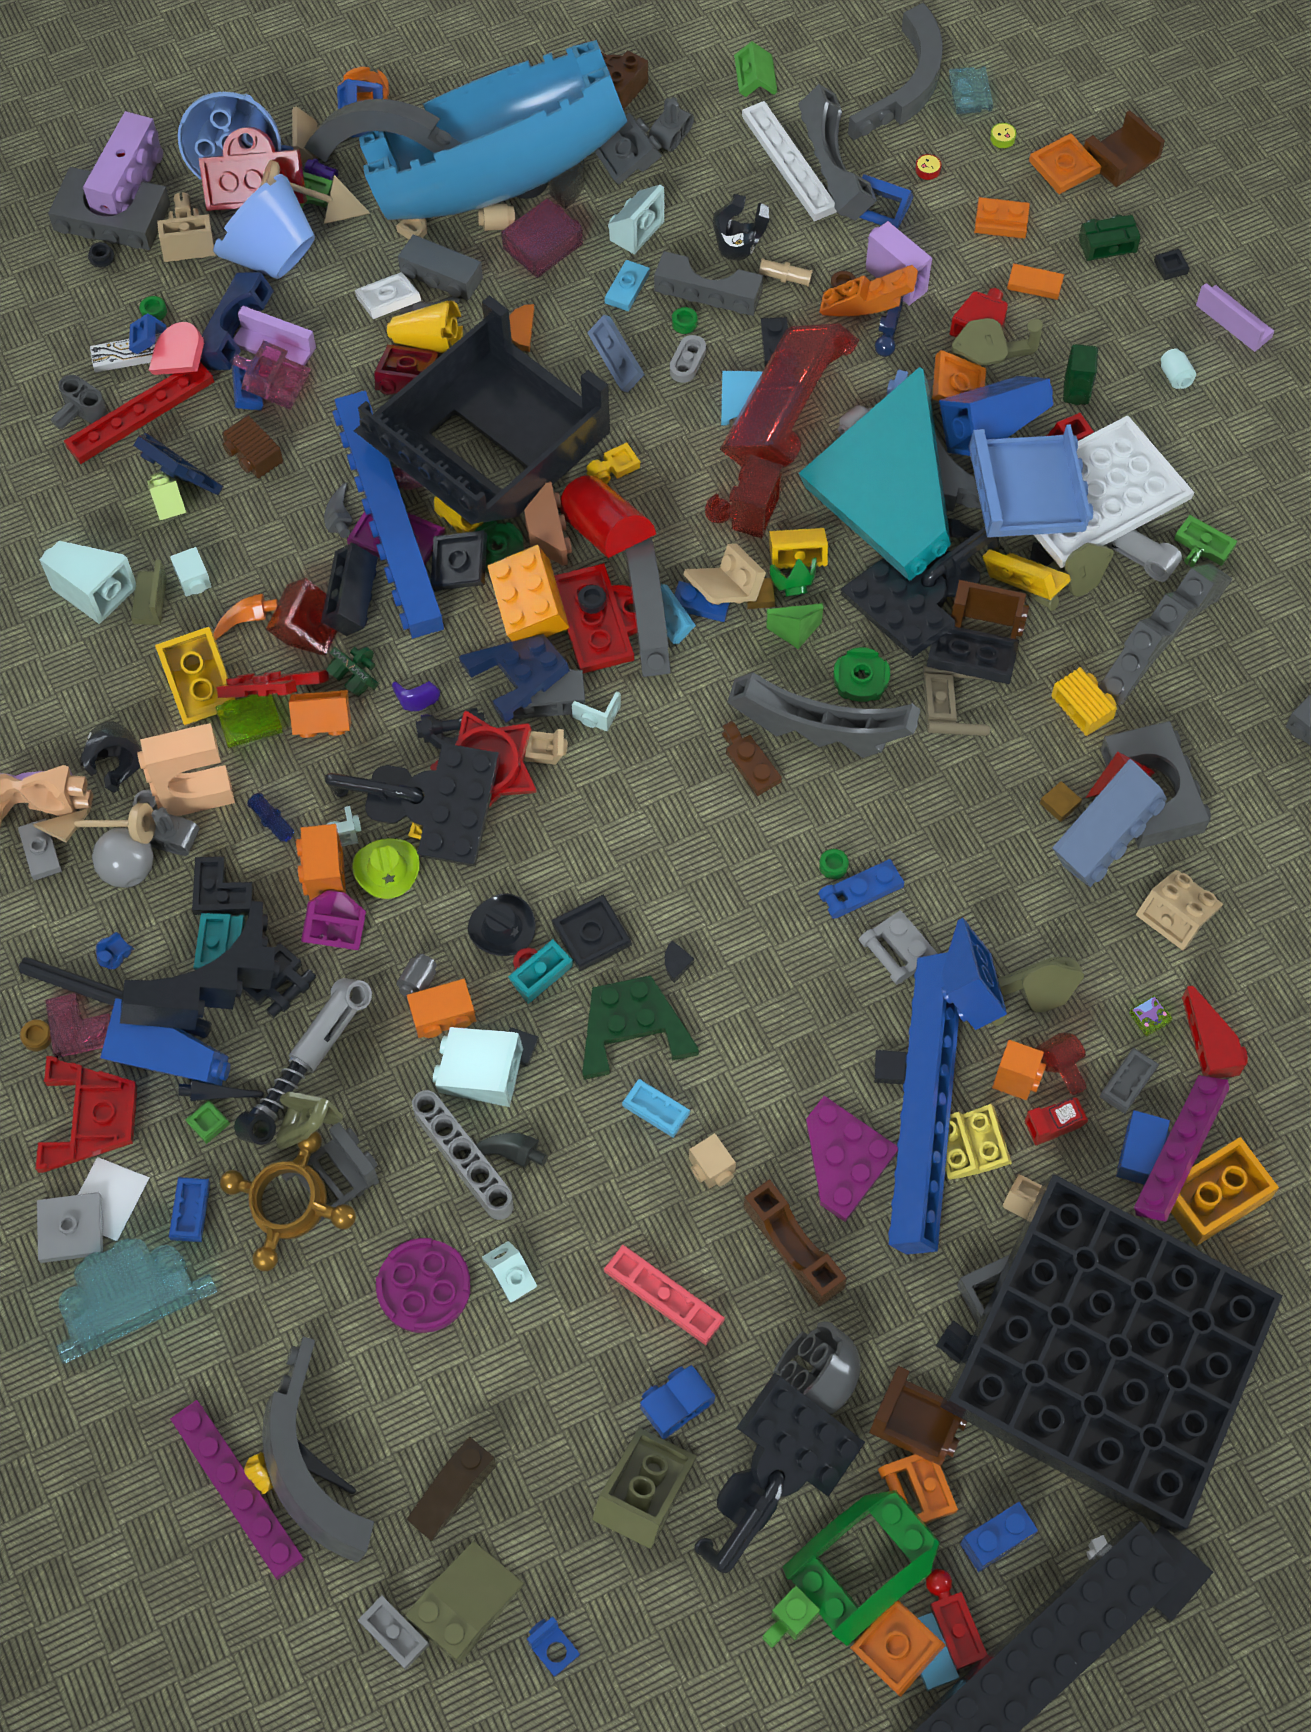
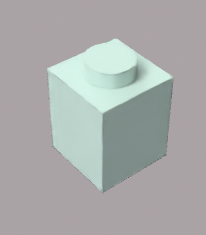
M196 547L170 556L175 573L186 597L202 593L204 590L212 587Z

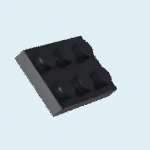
M955 627L931 644L926 667L1010 684L1019 640Z

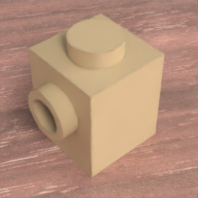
M715 1133L689 1149V1160L693 1164L691 1170L700 1183L704 1181L709 1189L716 1184L723 1186L734 1177L736 1162Z

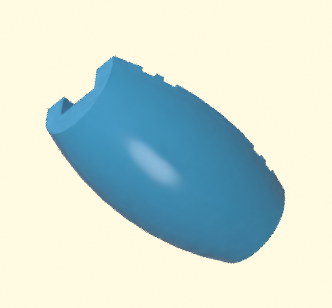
M597 40L566 48L568 55L555 59L552 53L543 55L545 62L533 66L530 65L529 60L513 65L423 103L426 111L440 118L436 127L448 132L451 137L462 143L454 148L433 153L408 137L386 131H370L359 137L360 147L368 163L363 166L364 174L386 219L404 220L441 217L497 204L547 183L577 165L606 143L627 123V119Z

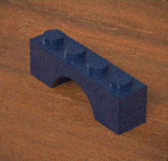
M261 272L236 273L202 333L204 346L200 362L207 370L231 369L233 362H235L241 351L233 340L235 331L240 325L238 312L242 306L256 311L264 310L274 292Z

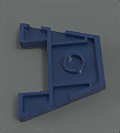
M544 634L458 656L462 667L471 678L494 666H498L516 688L493 700L495 710L505 723L514 717L513 712L520 706L525 708L532 703L531 697L538 691L545 692L570 671L566 660Z

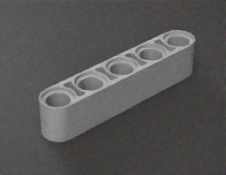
M429 1090L418 1092L412 1100V1108L417 1122L488 1215L496 1220H503L512 1214L514 1205L512 1193L440 1098ZM426 1104L435 1106L428 1113L420 1111V1108ZM443 1127L452 1129V1132L447 1136L437 1134ZM461 1150L470 1152V1155L465 1159H457L455 1157ZM480 1173L489 1176L483 1183L473 1181V1178ZM496 1197H503L507 1200L500 1207H495L491 1204L492 1200Z

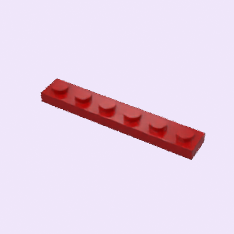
M201 362L197 372L174 373L64 440L65 446L76 460L82 464L213 384V376Z

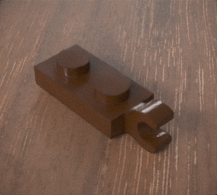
M733 721L722 726L724 729L722 736L730 745L726 748V754L757 796L781 783L782 777L751 735L742 738L739 729Z

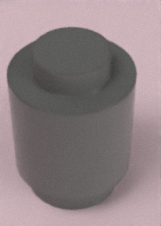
M420 953L411 958L396 982L399 992L407 998L406 995L428 989L436 975V962L429 956Z

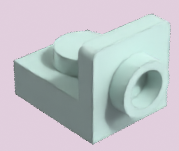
M350 806L344 807L347 821L328 823L337 825L342 847L357 844L356 832L362 831L358 814L352 815Z

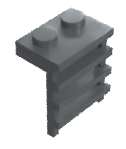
M339 1122L329 1128L332 1140L311 1154L307 1166H313L337 1198V1201L330 1205L332 1207L341 1204L349 1205V1201L356 1196L360 1197L364 1194L363 1191L379 1183L375 1171L378 1164L368 1151L362 1153L357 1146L360 1141L350 1127L345 1130ZM325 1154L328 1155L353 1188L346 1195L341 1193L317 1161ZM284 1173L282 1175L285 1182L296 1175L311 1195L309 1184L304 1176L297 1173ZM321 1217L320 1221L317 1224H319L326 1218Z

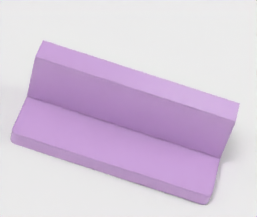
M1204 284L1201 287L1196 306L1254 352L1273 337V329L1217 285L1211 287L1208 284Z
M242 306L238 312L241 328L233 340L240 349L297 370H303L316 349L313 331Z

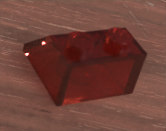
M307 578L287 584L266 628L267 631L286 645L322 656L327 655L337 633L336 630L321 622L326 593Z

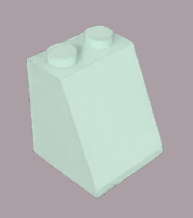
M58 541L52 548L47 549L39 559L52 590L98 624L105 620L136 587V581L127 557L123 554Z
M450 1027L448 1036H443L440 1045V1053L443 1054L441 1065L436 1064L433 1073V1082L436 1083L438 1092L510 1107L523 1052L519 1033Z

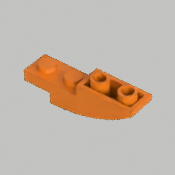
M909 265L883 277L876 278L873 281H870L863 275L837 287L830 288L823 294L819 312L822 315L859 316L898 307L901 296L914 291L918 270L913 265Z

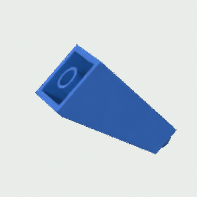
M1016 376L939 400L947 453L971 456L969 444L973 430L984 429L986 439L1008 438L1052 407L1053 389L1050 384V378Z
M115 998L101 1059L222 1086L223 1080H227L231 1067L228 1062L229 1056L178 1028L121 1024V999Z

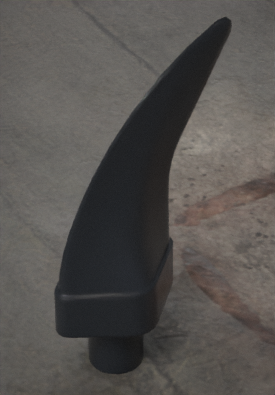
M947 518L949 533L952 538H970L979 531V529L962 523L960 520ZM1000 544V549L1004 550V547Z

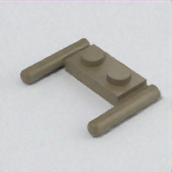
M923 665L927 732L988 736L991 732L989 725L956 723L957 713L953 678H982L938 670Z

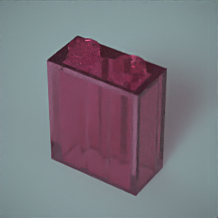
M548 198L501 231L503 249L536 278L583 245V229L581 224L577 220L571 219L561 206L555 205Z

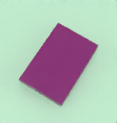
M364 512L347 538V544L354 543L374 556L379 557L376 545L380 544L378 537L373 538L369 522L373 521L371 514L366 515ZM407 512L424 565H426L433 553L434 536L444 535L445 528Z

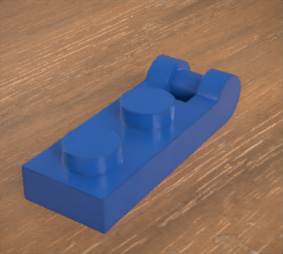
M888 859L837 884L823 887L818 892V895L822 902L828 904V912L835 919L903 888L904 881L891 859ZM843 895L846 901L839 902L837 897Z

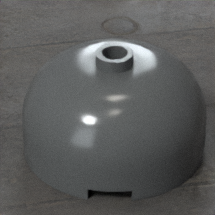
M823 1321L818 1322L817 1329L808 1335L802 1331L788 1345L773 1373L779 1374V1376L832 1415L848 1401L854 1392L860 1377L861 1360L858 1349L851 1338L832 1323ZM799 1355L814 1368L809 1372L796 1361L790 1360Z

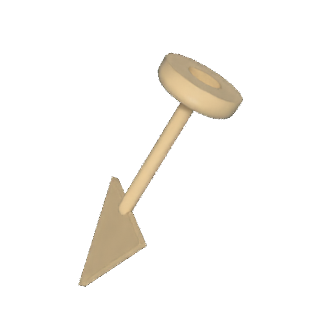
M269 160L262 177L261 186L264 183L271 186L276 182L274 177L280 173L278 162ZM335 175L330 196L290 182L294 191L328 202L323 224L370 214Z
M137 803L134 805L129 813L128 820H84L90 812V808L33 824L35 828L67 843L78 827H128L129 834L134 841L148 844L152 841L156 824L151 816L153 809L148 803Z

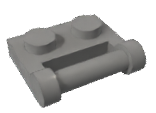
M901 910L875 928L867 930L859 938L860 943L864 947H868L891 974L890 978L896 985L915 973L917 958L938 954ZM882 937L904 962L905 966L900 967L878 939Z

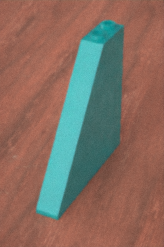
M919 367L799 472L805 488L909 581L916 575L924 572L927 565L936 557L943 555L951 545L929 385L924 370Z

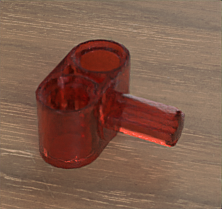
M1058 1033L1035 1047V1049L1044 1052L1041 1063L1046 1064L1045 1071L1060 1073L1070 1094H1079L1087 1088L1076 1066V1063L1084 1058L1086 1053L1080 1040L1074 1034Z

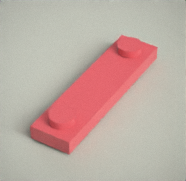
M624 1245L620 1247L604 1268L606 1274L705 1346L725 1321V1317Z

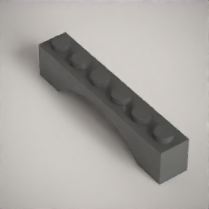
M818 84L798 103L802 114L801 119L806 124L807 135L815 148L814 154L821 164V173L827 180V189L833 196L835 210L841 216H847L856 221L877 200L870 182L849 172L843 164L838 144L842 109L836 94Z

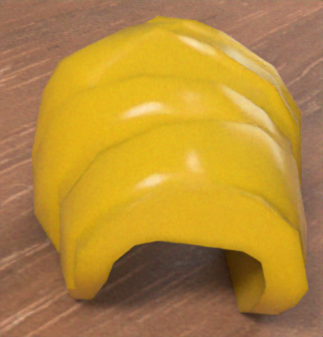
M260 1452L249 1457L244 1473L249 1480H252L254 1486L262 1494H265L274 1487L266 1468L264 1453Z

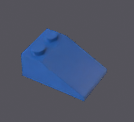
M961 918L957 921L943 967L942 978L944 987L941 990L946 1001L949 1004L954 1003L963 1022L968 1021L977 1030L1007 1015L992 955L965 919Z

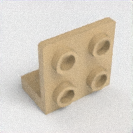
M727 544L720 568L685 569L683 575L691 582L693 587L697 588L706 597L708 602L719 605L728 602L743 603L756 601L766 572L738 544Z
M1174 870L1151 890L1136 916L1181 950H1185L1201 926L1220 910L1223 903L1217 900L1213 893L1204 890L1194 883L1190 876Z

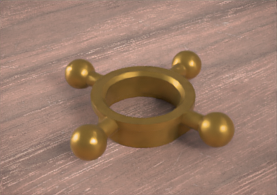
M318 1131L311 1134L308 1139L297 1143L300 1150L293 1161L277 1162L267 1166L255 1177L253 1182L245 1180L243 1175L236 1170L226 1171L220 1178V1187L226 1194L235 1195L239 1192L249 1194V1207L253 1219L261 1230L267 1233L264 1246L258 1248L253 1254V1264L260 1271H270L276 1266L278 1255L275 1249L279 1239H293L308 1233L317 1225L321 1217L331 1219L333 1225L338 1229H348L355 1223L356 1213L351 1206L346 1204L336 1207L326 1205L327 1193L324 1182L315 1170L307 1166L311 1153L316 1152L322 1144V1138ZM281 1174H300L307 1180L311 1192L310 1202L306 1211L294 1222L282 1225L271 1223L265 1217L262 1210V1196L265 1188L275 1177Z

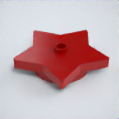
M465 711L455 745L498 752L500 754L489 807L501 796L536 793L537 789L523 762L532 730L530 724L496 728ZM438 760L430 766L431 770L437 769Z

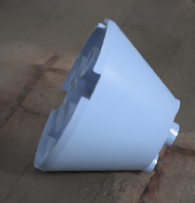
M215 92L200 97L187 108L178 128V145L184 162L201 180L198 158L223 156L224 142L233 131L243 127L258 128L269 136L275 151H281L279 130L271 115L264 107L254 101L250 95L234 92ZM244 133L241 137V142L245 147L251 148L253 139L249 134Z

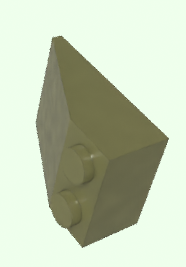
M638 1428L600 1493L592 1520L652 1549L697 1456Z
M473 1541L425 1590L405 1616L413 1626L460 1665L524 1586V1583Z

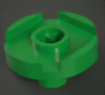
M859 647L847 651V654L842 656L841 659L840 657L838 658L834 666L833 680L838 689V694L844 699L857 702L879 700L889 684V664L886 660L884 662L879 657L878 652L870 648ZM859 670H863L865 675H869V677L859 679L855 675L859 673Z

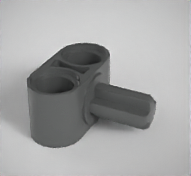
M667 98L664 101V111L652 125L648 136L653 135L662 146L661 148L673 152L691 130L694 115L680 109L677 98Z
M67 375L61 378L58 387L65 405L51 418L52 423L58 429H63L77 415L90 423H94L107 415L105 403L98 389L76 375Z
M160 807L159 810H153L151 816L156 824L152 841L149 842L151 847L181 856L189 855L200 830L199 826L188 819L168 814L164 807Z

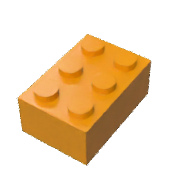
M538 544L488 565L505 631L512 642L540 634L549 637L569 628L550 559Z
M1239 1137L1191 1168L1171 1210V1214L1193 1244L1198 1246L1271 1200L1279 1187L1244 1140Z

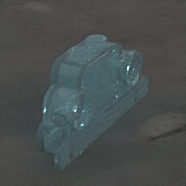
M128 1238L120 1240L108 1251L88 1255L84 1258V1262L76 1267L74 1277L78 1286L66 1289L59 1298V1308L71 1339L57 1345V1350L63 1364L218 1291L210 1274L192 1282L187 1271L186 1261L174 1247L161 1245L151 1252L140 1239L131 1240Z

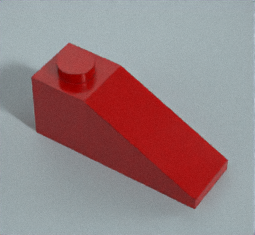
M1187 986L1182 996V1001L1202 1075L1220 1079L1240 1076L1248 1063L1245 1047L1240 1045L1239 1038L1199 991L1194 986Z

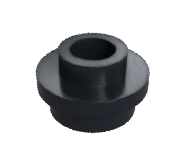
M102 242L92 245L88 253L89 262L99 268L110 265L115 258L113 249Z

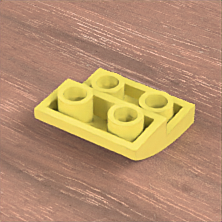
M992 1104L964 1114L960 1112L950 1114L945 1167L949 1180L987 1172L1012 1164L999 1120Z

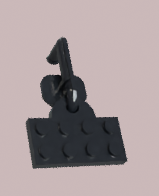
M983 527L952 551H946L943 555L936 557L927 565L924 572L916 575L910 581L882 558L840 589L841 595L905 653L914 658L956 627L955 620L941 607L944 605L947 597L956 596L959 580L980 583V572L967 559L986 545L987 550L985 553L989 549L1000 553L999 537L987 538L986 529Z
M442 743L436 770L423 771L412 777L405 768L383 765L374 771L371 780L328 773L325 775V782L337 797L346 796L349 790L367 793L365 810L367 815L374 821L396 824L405 817H408L415 825L422 827L423 830L417 852L419 857L476 867L500 754L498 752Z
M776 1373L772 1375L736 1427L758 1444L752 1456L751 1469L732 1474L717 1497L718 1510L736 1523L737 1527L720 1552L713 1548V1542L709 1538L698 1540L694 1547L697 1554L701 1555L707 1563L723 1574L732 1570L757 1532L765 1527L776 1511L780 1497L789 1496L799 1491L806 1482L829 1497L865 1444V1441Z

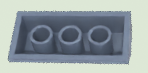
M1129 759L1052 849L1065 869L1091 887L1095 882H1099L1104 878L1108 870L1107 868L1114 860H1118L1124 855L1129 842L1143 833L1149 819L1153 815H1158L1163 810L1167 798L1162 788L1133 760Z

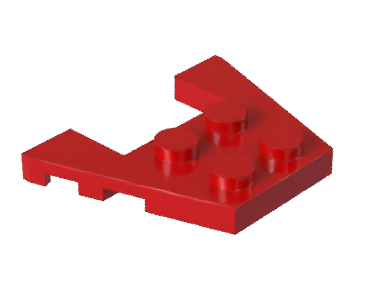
M326 669L281 674V671H271L255 676V673L241 674L238 677L227 678L226 684L217 686L218 698L247 697L248 695L256 694L258 696H269V694L276 693L278 696L288 695L297 692V685L320 684L329 681V675Z
M46 1056L44 1076L46 1086H76L71 1141L38 1142L35 1168L37 1172L44 1173L133 1144L138 1088L136 1082L106 1072H96L83 1068L82 1065L73 1062L70 1064L60 1061L53 1056Z

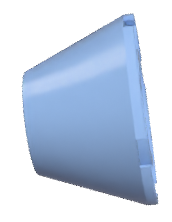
M283 174L276 175L274 177L276 182L271 186L264 183L224 227L227 234L223 240L218 238L213 248V252L218 257L279 279L288 273L305 255L312 245L315 235L289 180Z

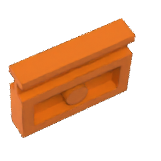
M979 197L974 233L1025 239L1030 203Z

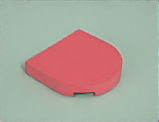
M179 322L168 327L159 336L155 344L149 371L153 375L197 372L204 346V339L199 330L188 322Z

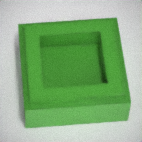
M210 1100L186 1119L187 1124L206 1144L230 1125L227 1118Z

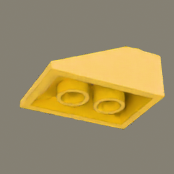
M210 627L155 645L184 726L238 707L235 697L218 698L216 687L226 684L228 675Z

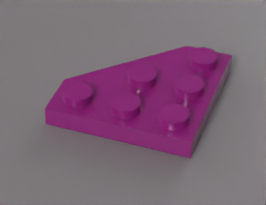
M823 1096L806 1118L819 1202L822 1207L846 1223L897 1155L898 1147L829 1098Z

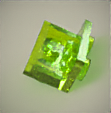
M269 694V696L250 695L238 700H228L216 706L228 748L283 733L272 694Z

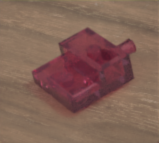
M264 340L251 361L236 354L232 365L246 370L241 389L290 410L305 385L311 369L287 359L288 350Z

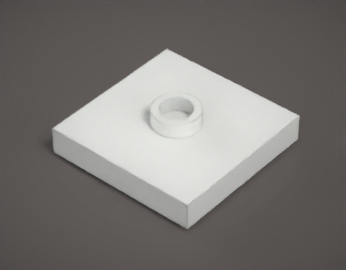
M402 272L355 290L357 299L372 319L421 301L419 292Z

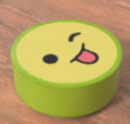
M999 123L992 128L990 140L994 146L1009 148L1015 143L1016 129L1012 125Z

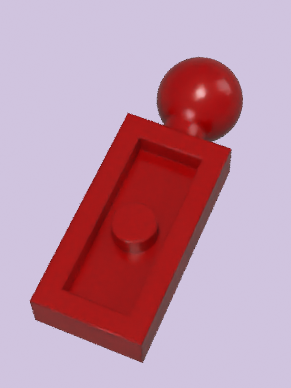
M943 1569L932 1570L931 1574L926 1577V1587L939 1600L931 1603L930 1608L956 1670L980 1662L987 1655V1652L962 1592L951 1595L952 1578L950 1574Z

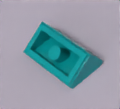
M552 939L511 973L508 978L523 999L529 1004L572 968L573 959Z

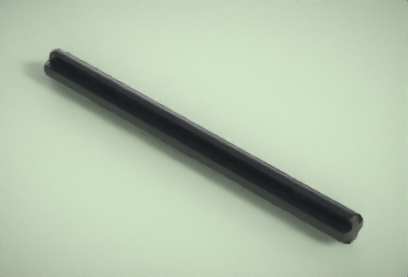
M24 957L19 964V972L21 974L114 1006L115 998L122 999L123 990L41 961ZM197 1018L195 1030H181L207 1038L211 1032L212 1023L205 1019Z

